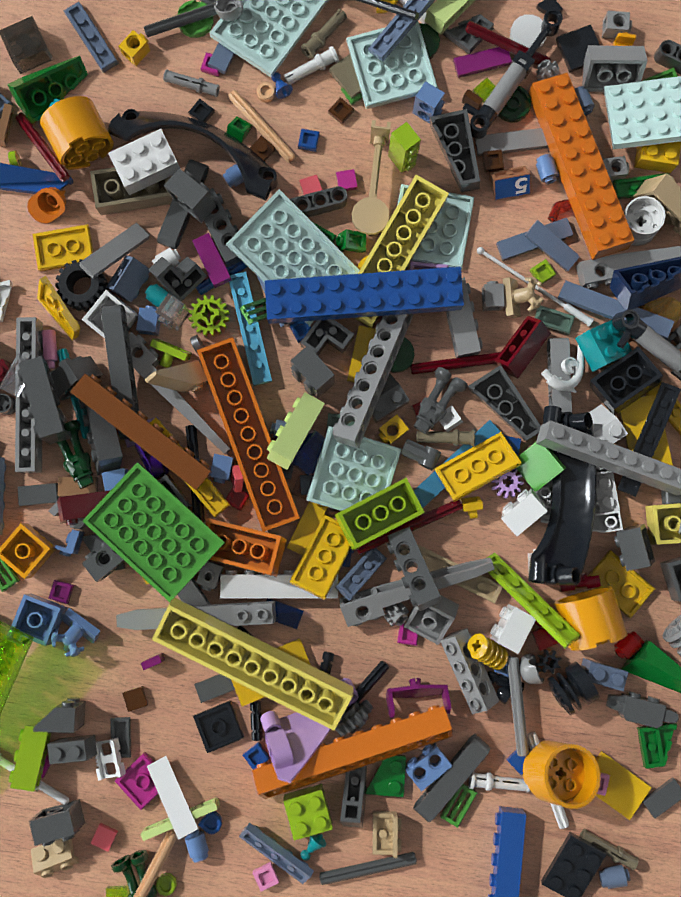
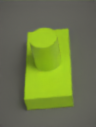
M158 338L152 339L150 344L151 347L164 352L160 365L166 368L171 367L174 357L186 361L190 360L192 354Z

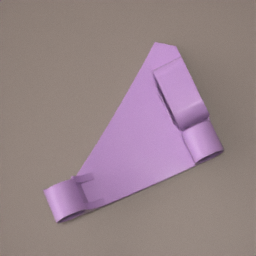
M341 679V681L354 687L351 679ZM355 687L353 689L352 699L350 700L347 707H349L358 700L359 696L357 694ZM275 711L265 712L260 720L277 778L291 783L331 729L297 712L282 718H278Z

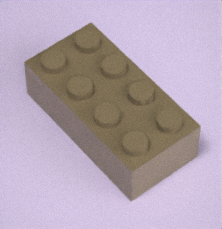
M115 167L90 171L95 207L101 215L171 204L173 200L164 187L171 176L129 195Z

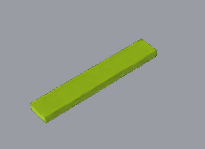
M496 553L487 557L491 558L494 570L488 573L564 648H567L580 637V634Z

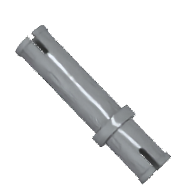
M167 69L164 72V82L196 90L199 94L203 92L215 97L219 94L220 86L218 84L206 82L203 78L196 79Z

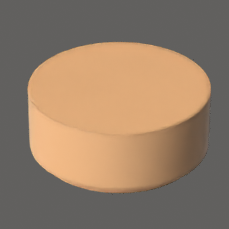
M263 82L258 86L257 96L259 100L264 103L274 100L276 92L275 87L271 83Z

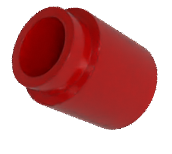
M632 631L627 633L625 638L614 644L616 648L614 651L621 659L626 658L629 660L642 648L641 645L644 641L636 632Z

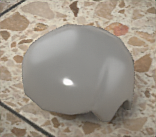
M216 0L214 9L222 20L235 21L243 11V1Z
M532 653L524 655L520 660L521 677L529 684H543L544 678L539 677L542 669L536 666L535 655Z

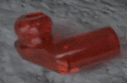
M569 199L554 203L548 216L549 221H557L559 214L572 209Z

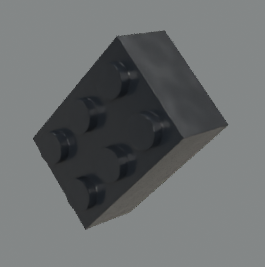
M638 346L590 380V388L607 409L616 415L661 384L663 375Z

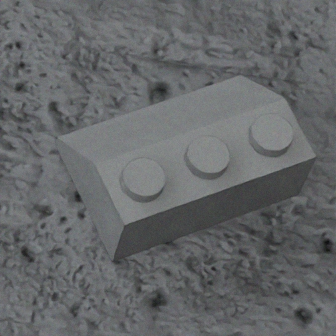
M588 45L584 59L582 86L588 92H604V86L640 82L648 61L644 46Z

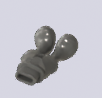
M442 367L436 369L435 387L429 397L423 398L421 401L420 410L416 416L417 421L414 427L424 434H427L430 428L433 429L434 425L444 418L447 413L445 408L450 399L456 393L464 392L468 387L464 380L455 377L451 380L441 400L437 402L436 400L442 389L452 377L451 373Z

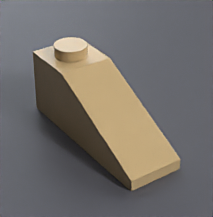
M199 361L156 370L145 379L146 383L180 392L192 391L193 393L203 389L202 385L208 382Z

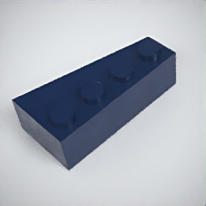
M681 257L614 270L610 289L625 310L635 309L681 289Z

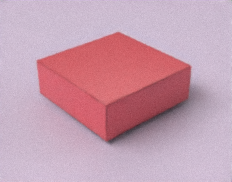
M317 174L299 180L303 195L322 190Z
M233 465L231 469V483L235 493L242 492L243 476L239 465Z
M100 823L90 844L108 852L118 831Z

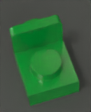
M346 229L339 233L336 238L337 248L341 252L347 250L364 253L366 251V234Z

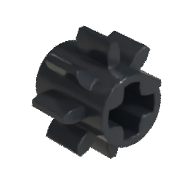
M544 649L542 655L537 654L540 662H537L536 665L543 666L542 672L545 673L548 669L554 674V669L561 668L558 665L561 657H555L556 651L554 650L548 653ZM548 657L552 659V661H550V665H547L545 663L548 661Z

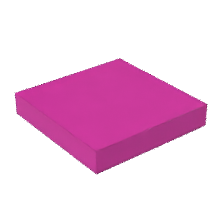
M146 752L125 770V775L115 780L116 784L140 810L158 795V791L147 768L154 761Z

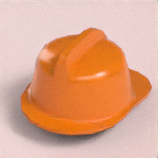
M56 187L43 188L34 194L27 204L31 217L40 223H50L62 215L66 206L65 190L61 191Z

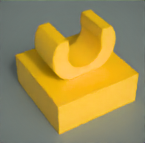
M479 496L461 498L463 511H467L470 519L478 518L477 510L483 509L481 498Z

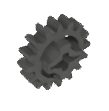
M367 699L359 704L355 702L345 710L335 730L341 737L349 732L353 734L365 725V722L369 719L368 714L372 711L373 706Z

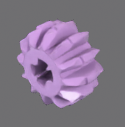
M516 468L491 481V483H496V486H493L491 489H499L496 493L497 496L503 493V497L506 499L509 494L511 497H515V491L521 492L517 485H523L524 482L518 481L522 475H515L517 472ZM509 478L508 481L510 480L511 484L506 487V484H503V480Z

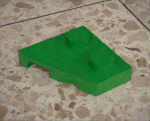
M664 723L659 728L650 726L637 727L642 762L645 769L666 765L667 754L672 745L671 738L674 730L677 729L676 723Z

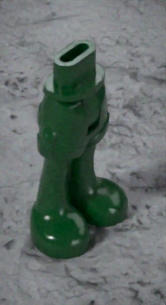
M73 420L65 423L64 426L67 431L71 432L73 437L70 440L75 455L72 454L67 440L57 442L65 459L63 462L65 471L69 472L74 479L73 481L78 483L80 489L94 484L92 478L94 473L91 469L90 455L88 452H84L79 440L80 423L78 420Z
M146 850L136 851L131 857L125 855L111 865L113 872H122L124 874L130 892L128 897H133L139 887L132 865L136 867L140 883L146 873L145 861L148 859ZM154 884L147 897H156L157 891Z

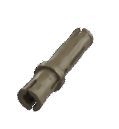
M586 829L581 831L579 837L605 850L607 856L611 857L614 862H620L632 870L637 868L639 859L623 851L622 847H616Z

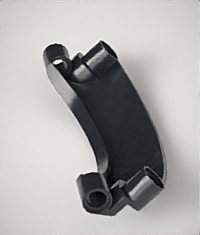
M128 109L123 113L122 117L118 113L109 124V134L125 141L142 133L159 129H183L198 133L214 141L234 160L243 177L247 193L266 201L271 190L277 187L278 181L274 169L270 168L266 162L241 141L206 122L171 113ZM269 176L273 177V179L266 180L265 178Z
M558 406L544 407L543 424L551 420L594 436L593 420L589 412L573 414L571 412H562V408ZM552 450L566 469L552 479L553 494L550 518L540 544L530 556L528 581L538 584L578 585L586 562L593 531L596 507V466Z

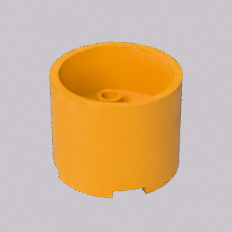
M73 96L60 100L50 106L40 119L41 127L60 164L64 165L66 169L77 170L91 166L90 162L97 158H105L114 146V142L93 101L88 97Z
M602 587L579 592L554 602L557 613L580 634V637L568 646L572 651L596 648L597 645L608 643L609 640L610 643H613L627 636L613 587Z
M546 740L539 742L525 757L523 763L524 781L536 798L568 809H578L589 804L596 796L600 786V769L595 757L586 748L576 744Z

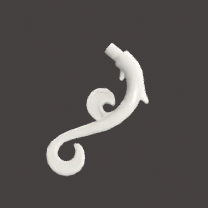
M579 345L577 348V360L573 357H568L561 363L562 371L565 374H573L571 379L567 381L561 380L562 377H557L555 374L552 375L547 369L541 373L547 380L546 383L558 391L577 392L574 387L579 384L584 372V355Z

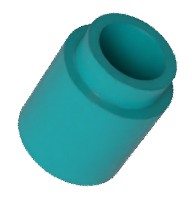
M158 284L150 285L145 291L146 299L160 310L167 311L174 302L172 294Z

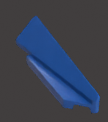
M0 163V190L36 194L43 188L56 187L61 190L68 184H73L71 177L69 180L62 182L54 172Z

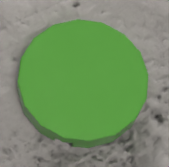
M190 0L179 8L177 15L206 6L207 4L202 1ZM213 16L181 26L179 29L188 37L200 38L211 31Z

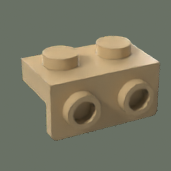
M373 811V855H393V858H397L398 852H401V839H398V831H401V818H398L396 811Z
M58 839L51 845L44 847L40 845L31 849L33 872L42 878L51 877L54 875V872L59 870L71 869L74 864L79 863V858L74 856L72 839L67 841Z

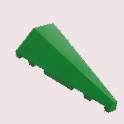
M646 640L642 648L621 667L622 670L681 693V667L651 641Z

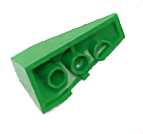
M76 56L26 75L7 85L16 103L32 124L41 119L43 113L49 108L50 103L54 99L63 100L88 73L81 57Z

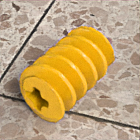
M475 634L469 639L467 648L472 658L495 670H500L506 665L508 651L504 646L482 634Z

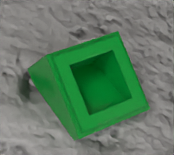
M236 116L228 124L226 132L243 142L253 125Z

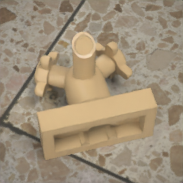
M511 277L503 278L506 316L511 318L521 317V303L529 302L531 304L527 309L529 312L540 308L541 302L544 299L540 298L534 291L536 285H542L538 279L526 277L525 280L529 282L528 286L518 289L517 280Z

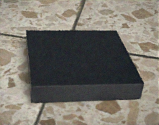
M591 24L556 38L569 73L583 68L588 45L600 46Z
M230 700L193 715L207 753L244 738Z

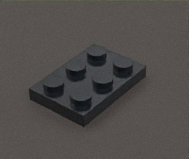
M569 832L541 880L542 885L564 897H582L605 859L606 851Z

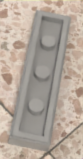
M542 128L488 134L481 139H475L477 156H482V153L485 151L501 149L502 153L548 148Z
M135 223L82 260L79 266L94 279L147 241L150 235L138 223Z

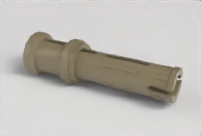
M338 9L318 32L311 35V39L306 44L301 45L302 52L308 58L313 59L319 48L325 46L327 38L347 19L346 13Z
M455 429L453 432L428 431L427 434L417 431L416 439L417 443H453L455 446L468 444L475 447V429L471 431Z

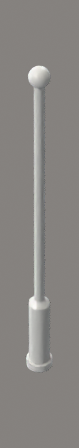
M483 247L477 248L478 254H483L527 284L529 283L525 280L524 276L485 252ZM537 285L535 286L536 290L563 306L565 311L587 324L586 326L589 327L593 322V318L588 317L569 303L565 304Z

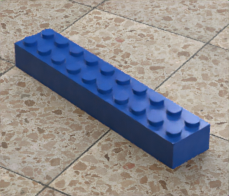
M461 267L264 280L267 320L269 324L461 310L464 306Z

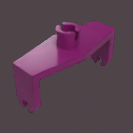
M415 678L409 680L410 686L387 689L386 700L390 718L395 716L393 698H419L442 695L446 713L450 714L451 712L448 685H422L421 678H417L416 682Z

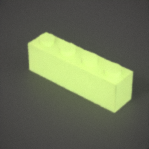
M437 0L426 10L427 13L424 21L441 35L476 0Z
M304 392L301 398L297 397L292 406L295 408L294 411H289L284 419L287 422L286 425L279 427L276 436H278L277 440H272L267 448L269 451L267 459L288 470L325 403Z

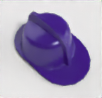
M135 443L138 455L150 474L158 479L169 473V469L148 452L142 451L141 447Z

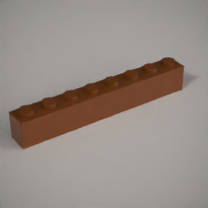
M84 374L70 392L191 487L198 490L212 473L209 470L210 465L202 459L197 461L193 458L195 453L187 447L184 450L179 447V441L173 436L166 437L162 433L164 429L159 425L148 423L146 421L148 417L141 411H138V413L134 412L131 409L132 404L124 398L122 401L115 396L118 393L109 386L106 389L100 385L102 381L92 374L89 377L87 374Z

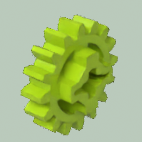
M204 295V300L201 301L197 298L198 303L191 304L194 309L188 311L192 315L188 320L194 322L191 327L193 329L197 328L196 332L198 334L203 331L205 337H207L208 333H211L212 337H214L216 331L221 334L220 329L227 328L225 322H230V319L226 316L230 312L229 310H224L227 308L226 303L221 304V298L215 301L214 295H211L210 299ZM211 305L217 306L219 310L212 308ZM208 310H209L210 313L212 314V315H211L210 322H209V320L207 319ZM199 322L207 324L208 328L201 326Z

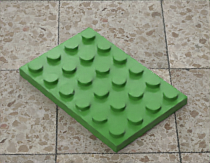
M138 462L83 520L94 533L168 602H171L225 544L216 533Z

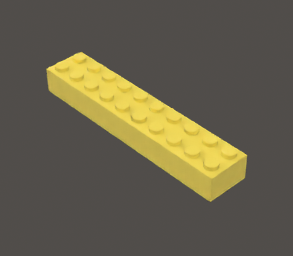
M175 597L168 605L152 638L153 641L332 730L336 729L353 696V686Z

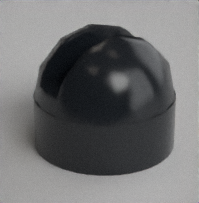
M500 687L496 693L499 701L504 704L507 703L511 696L510 689L506 687Z

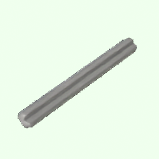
M509 657L507 665L517 755L523 757L529 754L520 666L518 657Z

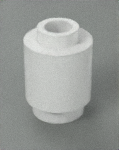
M168 248L156 255L152 262L155 264L163 257L176 267L181 257L176 249Z

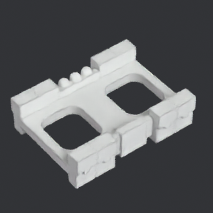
M119 739L97 741V755L95 759L96 763H98L96 765L98 767L96 768L98 781L125 775L124 762H121V754L118 751L120 750ZM110 743L112 754L105 755L102 744ZM107 763L115 764L116 774H108Z

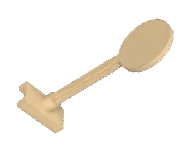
M372 120L370 144H373L375 149L369 197L358 201L352 211V222L355 228L367 235L383 231L389 221V210L384 202L377 199L382 148L384 145L388 146L391 122H387V127L375 126L376 120Z

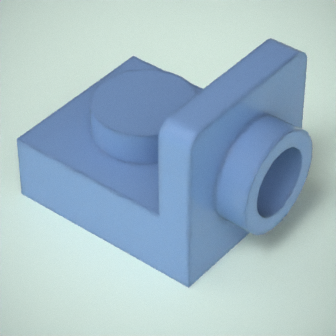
M72 529L66 538L67 546L55 545L54 549L60 550L59 554L71 557V554H78L82 543V536H84L85 532Z

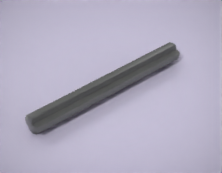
M216 2L144 26L145 34L147 37H151L217 15L214 9Z
M410 852L398 855L397 858L392 856L321 872L319 877L321 884L326 885L415 865L417 860L415 853Z

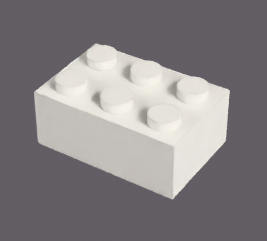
M162 129L156 130L108 153L129 195L172 176L180 168Z

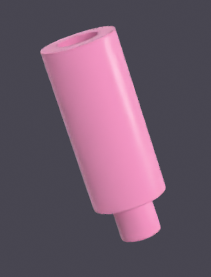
M43 330L41 331L43 358L47 361L49 369H54L55 362L58 361L56 331Z

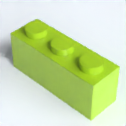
M405 122L391 133L388 157L401 173L405 170H411L416 165L421 139L408 122Z
M25 725L24 729H21L19 734L20 748L16 750L14 755L15 769L11 771L9 776L10 788L32 792L39 790L48 751L47 744L50 742L52 732H33L35 726Z

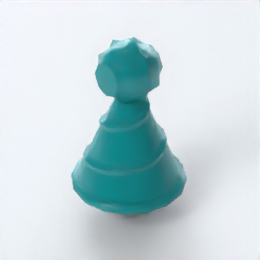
M322 834L310 836L307 849L302 850L300 853L303 861L311 858L310 853L326 847V841Z

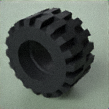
M79 259V263L76 260H72L71 265L66 263L64 265L66 268L59 270L61 274L56 276V280L59 283H55V287L58 289L57 293L61 299L71 308H75L77 311L83 309L87 312L104 291L109 290L106 288L108 281L103 273L92 279L79 266L82 259ZM83 277L91 278V286L87 292L79 295L74 294V285L79 279Z

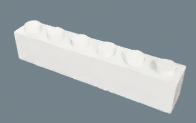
M226 570V574H221L220 598L319 597L289 583L295 570H284V574H278L277 577L257 574V572L245 570V574H237V570ZM338 575L326 598H338V590L335 588L338 584Z

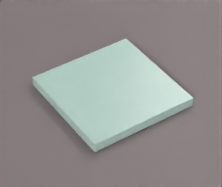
M418 21L384 62L369 53L368 48L385 28L346 38L366 109L415 97L425 81L438 88Z
M401 184L398 204L409 185ZM448 192L449 195L411 261L448 265V267H461L462 270L474 197Z
M329 426L306 500L342 511L391 486L402 449L363 437L359 448L348 446L336 441L333 436V427Z

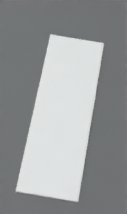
M167 756L148 765L147 768L178 840L196 831L198 827Z

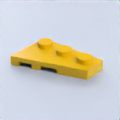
M47 276L40 278L37 293L38 301L71 340H75L79 337L81 329L78 321L74 319Z

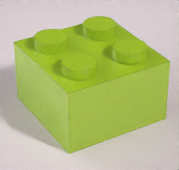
M322 784L284 794L283 802L294 841L333 829V821Z

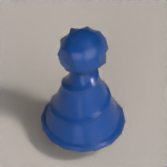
M275 72L271 79L276 82V97L279 99L286 98L292 93L293 88L280 79V73Z

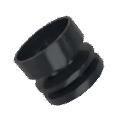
M574 662L565 668L566 679L559 672L556 673L558 682L552 676L547 679L556 701L570 716L575 714L572 704L578 710L582 709L579 699H582L589 705L600 698L592 680L578 662Z

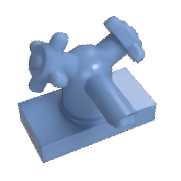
M69 608L64 613L62 621L70 628L65 634H58L59 628H55L51 635L52 647H55L56 642H63V649L67 652L65 656L75 657L84 651V646L79 648L76 645L79 639L83 636L94 644L99 637L100 630Z

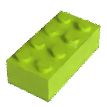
M404 478L335 514V517L353 550L425 512L407 478Z

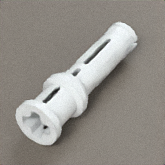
M330 46L329 50L319 55L317 53L313 60L284 74L285 80L291 85L319 69L325 70L326 66L339 62L338 55L333 46Z
M474 771L469 776V789L477 787L485 788L486 791H490L492 788L530 791L524 779L493 776L491 772L481 774Z

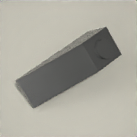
M367 766L346 772L340 819L343 826L363 828Z

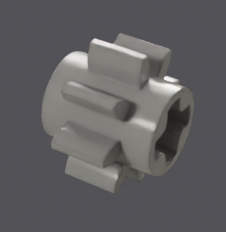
M550 60L541 62L537 67L536 77L540 81L557 76L560 73L557 62L551 63Z
M400 602L386 607L384 618L391 626L394 624L401 626L407 621L408 616L406 614L409 611Z

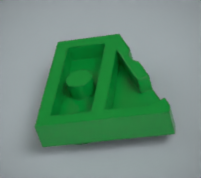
M397 755L382 760L371 783L366 788V795L404 797L406 755Z

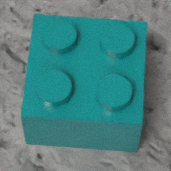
M612 320L589 329L575 338L592 372L621 359L632 351L628 342L624 348L617 346L623 332L613 327Z

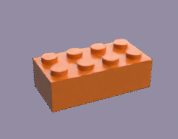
M208 518L206 525L225 542L210 559L211 561L277 577L287 541L286 538Z

